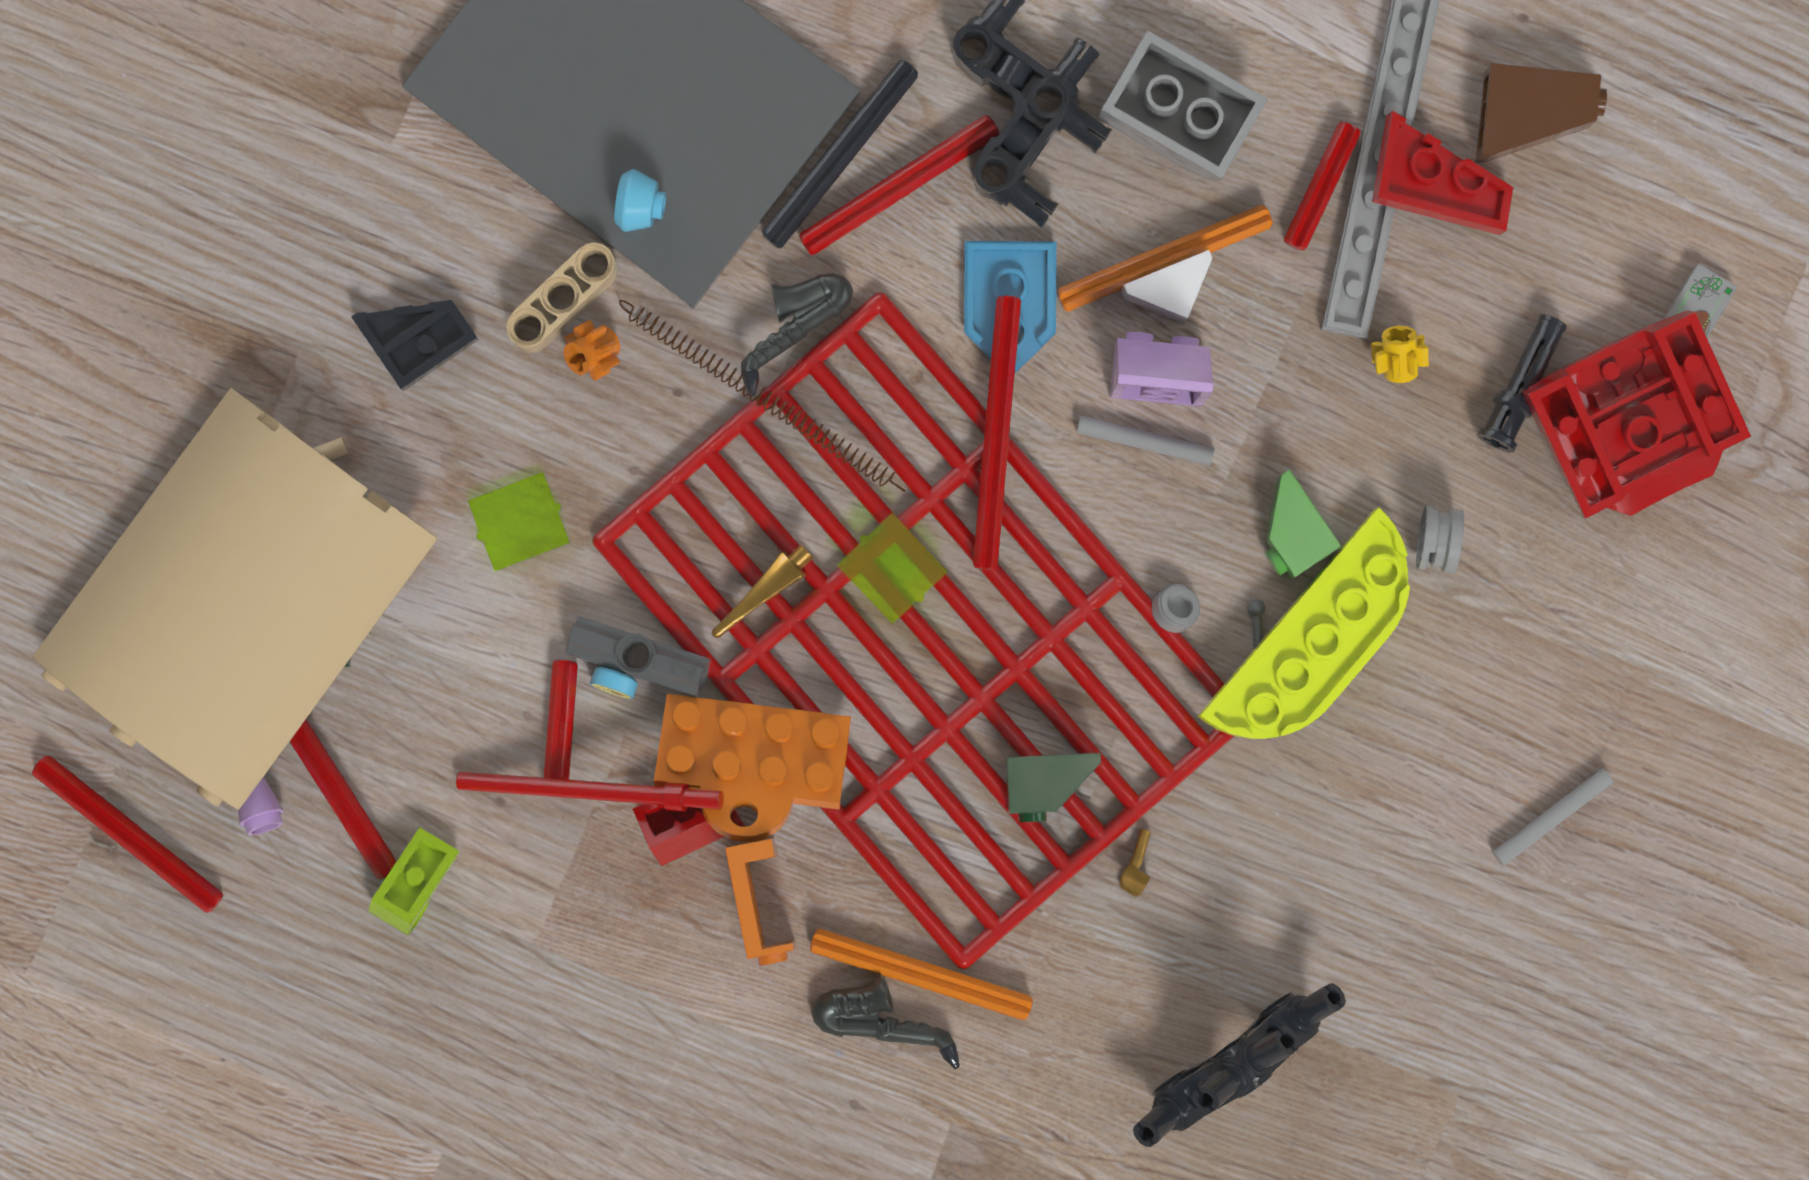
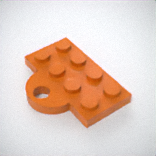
M667 694L654 775V786L665 787L668 782L687 783L691 789L723 791L724 803L721 810L701 808L708 824L717 833L730 840L755 842L766 839L775 834L786 823L793 804L840 809L851 716ZM739 807H748L756 813L757 819L748 827H740L732 822L730 818L731 813Z

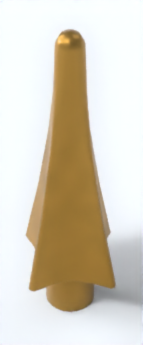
M801 544L790 555L785 551H781L747 595L712 630L713 637H721L753 610L805 577L806 574L801 569L814 558L807 548Z

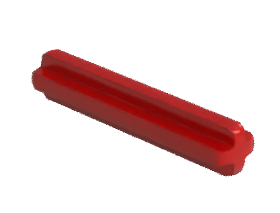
M1343 121L1336 126L1284 237V242L1290 247L1301 251L1308 247L1361 134V130L1356 126Z
M558 659L552 663L543 778L569 779L578 671L577 662L573 660Z

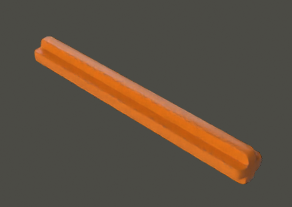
M1258 205L1062 286L1057 290L1058 299L1065 311H1072L1122 290L1123 285L1207 250L1212 253L1268 230L1273 225L1272 217L1265 205Z
M821 928L814 932L811 941L810 951L814 954L870 972L883 974V976L1020 1020H1026L1029 1017L1033 1005V998L1030 995Z

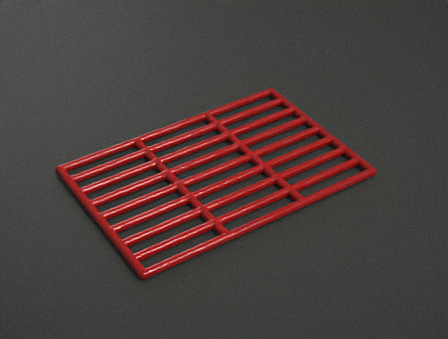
M877 292L770 383L762 393L759 404L773 391L767 402L766 409L780 396L776 406L780 409L783 403L787 401L782 410L784 415L794 405V409L788 418L789 421L794 419L799 410L802 411L796 420V428L808 414L789 391L810 374L918 498L896 516L854 467L851 468L849 461L844 463L843 456L836 458V451L829 453V446L823 449L821 446L822 441L815 444V436L807 439V432L801 434L883 528L865 545L861 546L755 424L754 421L766 412L764 404L757 406L756 399L755 401H749L593 536L592 543L683 650L711 659L707 678L727 701L754 704L735 680L756 663L796 710L823 713L770 652L772 648L790 633L795 637L899 758L882 774L877 776L848 742L845 767L864 789L844 807L840 804L839 810L819 808L952 962L960 969H967L1234 736L1217 729L1207 734L1099 610L1117 593L1121 592L1212 698L1225 684L1180 632H1169L1159 626L1152 614V599L1010 436L1007 462L1108 578L1086 595L1004 500L1001 525L1073 607L1054 625H1051L999 564L995 570L979 569L1038 637L1017 656L909 530L931 513L973 562L975 536L944 500L963 483L979 498L981 477L979 470L982 466L983 443L966 457L859 334V331L876 316L880 315L983 434L985 432L986 409L885 293ZM844 344L952 467V470L933 486L926 481L824 363L826 359ZM810 416L805 421L802 432L812 424L813 419ZM816 423L812 426L809 437L819 429ZM820 430L816 442L825 435L822 430ZM741 434L848 559L828 577L813 560L805 565L801 570L806 574L804 579L811 585L813 590L793 607L780 592L766 601L765 604L776 615L778 620L758 637L743 619L730 628L728 632L741 645L743 650L722 667L615 541L636 524L721 622L733 608L653 517L650 511L671 494L752 588L764 573L685 483L689 477L706 464L780 551H785L790 555L800 546L799 543L720 453L725 446ZM826 437L823 446H826L831 441L828 437ZM834 443L832 444V447H831V450H830V451H832V450H834V449L836 448V446L834 445ZM894 543L899 546L1003 666V669L983 686L874 561ZM859 573L865 577L968 696V699L949 716H947L840 592ZM824 603L830 607L933 726L934 729L914 746H912L805 622ZM1084 622L1091 627L1194 746L1174 765L1064 640ZM1049 652L1057 658L1159 776L1140 795L1135 792L1030 671ZM1015 682L1078 754L1101 753V763L1094 772L1125 807L1103 825L1074 792L1062 806L1090 838L1071 855L1064 851L1040 822H1019L1018 813L1009 814L1055 867L1035 886L925 761L944 743H947L1008 813L1006 782L960 730L981 712L1020 757L1043 756L995 701L997 697ZM910 773L917 778L1019 896L1020 899L1002 915H997L890 791ZM875 803L881 807L985 928L965 947L856 822Z

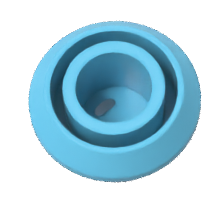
M631 169L622 174L615 202V224L623 232H630L652 227L655 219L662 220L666 206V192L659 191V182L636 169Z

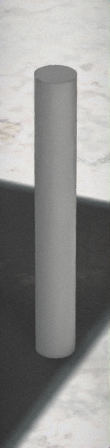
M1081 415L1076 431L1077 434L1209 466L1211 465L1215 449Z
M1601 768L1492 852L1502 866H1505L1614 783L1612 778Z

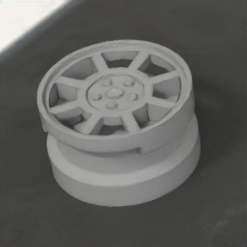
M1425 505L1418 534L1416 551L1417 569L1425 570L1431 564V567L1441 568L1442 573H1456L1463 540V510L1450 509L1446 513L1439 512L1433 506Z

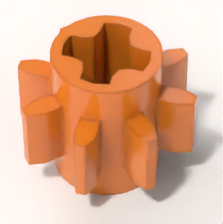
M587 320L574 327L573 332L564 337L567 343L563 352L565 362L579 376L589 372L593 381H596L609 374L611 368L620 364L617 358L620 353L619 339L615 332L606 325L595 329L592 321Z

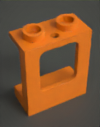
M774 837L726 847L725 851L747 959L758 957L759 966L786 961L788 958L787 951H792L796 947L795 939L765 945L749 862L778 856Z

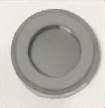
M1171 584L1154 597L1152 614L1155 621L1163 629L1179 633L1187 630L1198 620L1200 603L1195 593L1188 587L1181 584Z

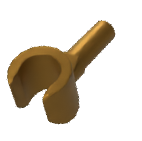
M1140 829L1133 855L1119 878L1121 889L1134 897H1138L1143 892L1151 878L1139 870L1151 835L1150 831Z

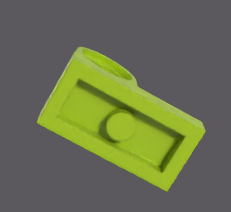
M419 827L371 899L368 912L409 936L426 911L433 893L457 859L459 850Z

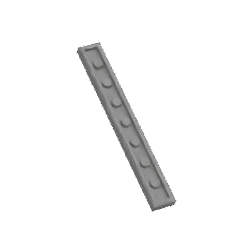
M1391 0L1321 331L1363 340L1368 338L1395 212L1393 207L1372 202L1386 115L1391 111H1395L1407 119L1405 121L1406 124L1413 127L1440 0Z

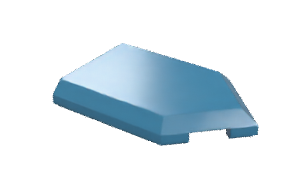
M965 241L964 333L991 360L996 299L998 296L1003 295L1020 298L1021 309L1015 366L1016 373L1056 334L1057 241Z

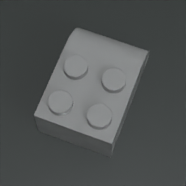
M1147 30L1102 107L1098 120L1178 166L1200 177L1219 182L1224 177L1268 99Z

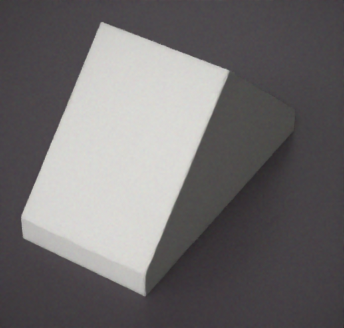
M1207 250L1123 285L1121 293L1127 301L1185 324L1212 261L1211 253Z

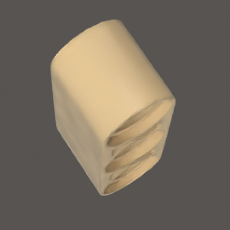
M595 242L585 244L512 312L507 320L506 329L507 335L517 348L523 352L534 353L547 347L614 282L617 277L618 266L609 248ZM596 255L606 258L608 260V267L603 275L589 277L584 273V264L587 259ZM560 287H568L574 291V301L566 309H556L551 306V295ZM531 318L538 320L541 323V331L536 339L523 341L518 338L517 331L521 322Z

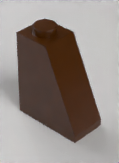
M1491 63L1484 71L1475 162L1485 163L1591 127L1597 121L1598 116L1604 115L1606 109L1607 89L1600 88L1602 75Z

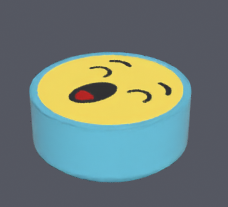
M605 667L595 668L589 683L601 691L626 699L634 698L638 686L637 680L633 677Z

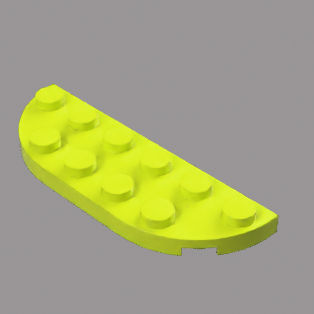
M1379 507L1370 513L1197 715L1200 719L1219 731L1241 738L1266 739L1296 732L1319 718L1384 644L1402 618L1409 597L1410 585H1408L1406 561L1408 555L1406 547L1393 522Z

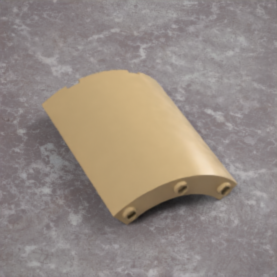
M230 388L32 657L45 668L41 676L61 691L68 688L91 708L110 721L113 726L109 732L131 747L136 742L141 744L167 764L197 783L199 787L196 789V792L215 806L219 807L225 801L239 810L438 538L371 490L367 497L363 496L368 490L367 487L316 449L310 447L261 408Z

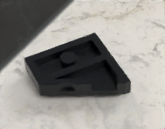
M452 300L431 302L421 306L395 307L392 310L371 313L359 312L351 316L402 391L479 340Z

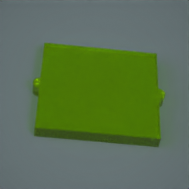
M544 472L468 500L479 530L476 537L479 541H483L495 572L570 544L559 514L562 507L559 503H555Z
M893 513L868 536L865 534L861 535V543L837 564L838 568L891 624L900 618L915 602L922 603L925 599L924 594L948 572Z

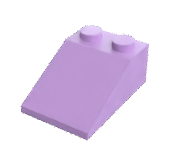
M1126 332V339L1117 338L1114 348L1110 398L1201 407L1212 394L1213 374L1210 347L1199 346L1200 339L1174 336L1172 337V343L1153 342L1154 335L1143 332Z

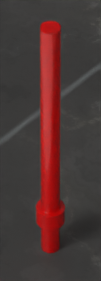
M461 771L458 772L456 777V787L458 790L663 805L664 809L669 811L685 812L688 807L721 810L724 803L723 791L691 789L687 783L668 782L664 787Z

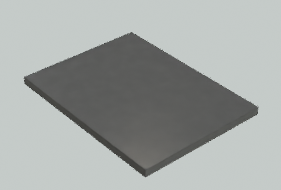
M468 0L402 85L412 96L692 309L701 301L860 94V89L742 0ZM631 169H636L659 182V191L666 192L665 212L663 219H655L652 227L623 232L614 221L618 185L622 174Z

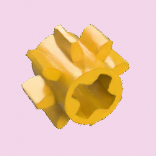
M1393 326L1387 328L1382 333V342L1371 343L1372 363H1375L1376 373H1384L1385 379L1390 382H1410L1418 376V366H1429V349L1425 345L1424 335H1417L1416 331L1411 327Z

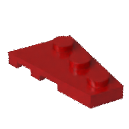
M1391 111L1386 115L1372 197L1373 203L1497 235L1507 231L1514 187L1468 158L1463 160L1441 146L1442 141L1431 134L1426 133L1424 135L1406 124L1405 121L1407 119L1395 111Z

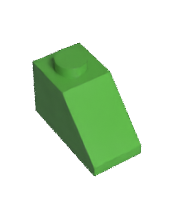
M1289 469L1277 478L1265 543L1270 550L1264 554L1279 576L1286 572L1291 580L1340 548L1341 545Z

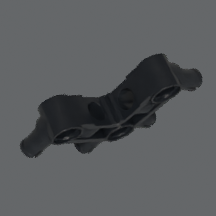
M991 0L980 17L975 15L973 18H970L965 26L957 31L953 39V59L955 64L981 87L988 85L1012 103L1011 108L1013 109V117L999 136L992 137L984 147L974 168L973 183L976 191L981 196L992 199L1001 206L1007 207L1008 204H1011L1042 228L1048 221L1049 215L1053 214L1059 203L1052 201L1027 183V176L1025 174L1056 131L1060 133L1064 130L1096 154L1102 143L1106 141L1112 132L1111 128H1107L1079 108L1081 103L1077 101V92L1079 90L1076 86L1100 54L1090 45L1081 59L1077 60L1085 49L1087 42L1076 37L1072 46L1056 68L1048 70L1007 41L1002 34L1019 8L1024 5L1025 0H1009L1006 6L1003 5L1007 0ZM977 39L985 45L986 52L979 58H969L962 53L961 45L966 40ZM1052 92L1059 98L1061 104L1057 110L1045 112L1038 108L1035 98L1040 93ZM997 165L1006 172L1007 180L1002 185L990 186L983 181L982 171L988 166Z
M1329 983L1308 996H1294L1290 992L1272 1003L1259 1014V1018L1237 1039L1203 1062L1175 1074L1152 1093L1155 1097L1152 1110L1133 1128L1137 1141L1145 1147H1151L1157 1144L1171 1130L1184 1131L1206 1115L1237 1098L1246 1096L1261 1086L1287 1058L1319 1032L1318 1028L1321 1020L1344 1007L1346 999L1343 991L1334 983Z

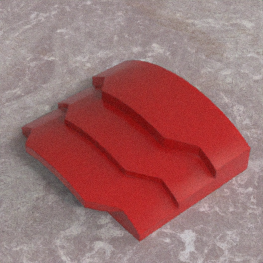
M1689 310L1615 340L1553 372L1522 392L1540 433L1544 434L1557 465L1565 477L1585 519L1606 508L1632 516L1686 487L1714 475L1723 450L1751 437L1696 313Z

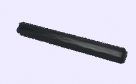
M902 59L894 65L776 213L762 233L763 237L770 244L780 249L787 243L916 81L918 71L912 65Z

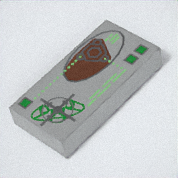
M1698 263L1693 267L1663 319L1686 310L1694 311L1706 337H1708L1736 291L1737 286Z

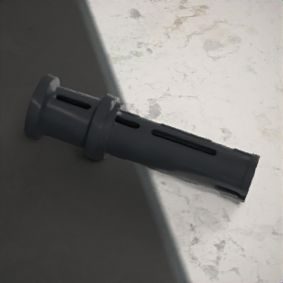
M1540 315L1538 324L1520 357V361L1506 390H1500L1493 399L1496 404L1485 428H1480L1476 434L1481 441L1508 453L1515 451L1517 447L1515 443L1517 434L1525 418L1532 416L1522 392L1542 379L1559 340L1567 329L1565 323L1549 315ZM1543 346L1529 376H1527V373L1538 353L1539 348ZM1509 416V418H1508V420H1507V422H1506L1504 428L1501 429L1502 426H1503V424H1504V422H1505V420H1506V418Z

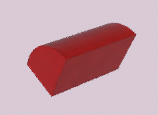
M642 804L632 809L649 849L661 866L724 837L708 824L701 808L688 807L685 812L665 810L663 805ZM735 809L730 815L732 822L737 826L745 827L738 810Z

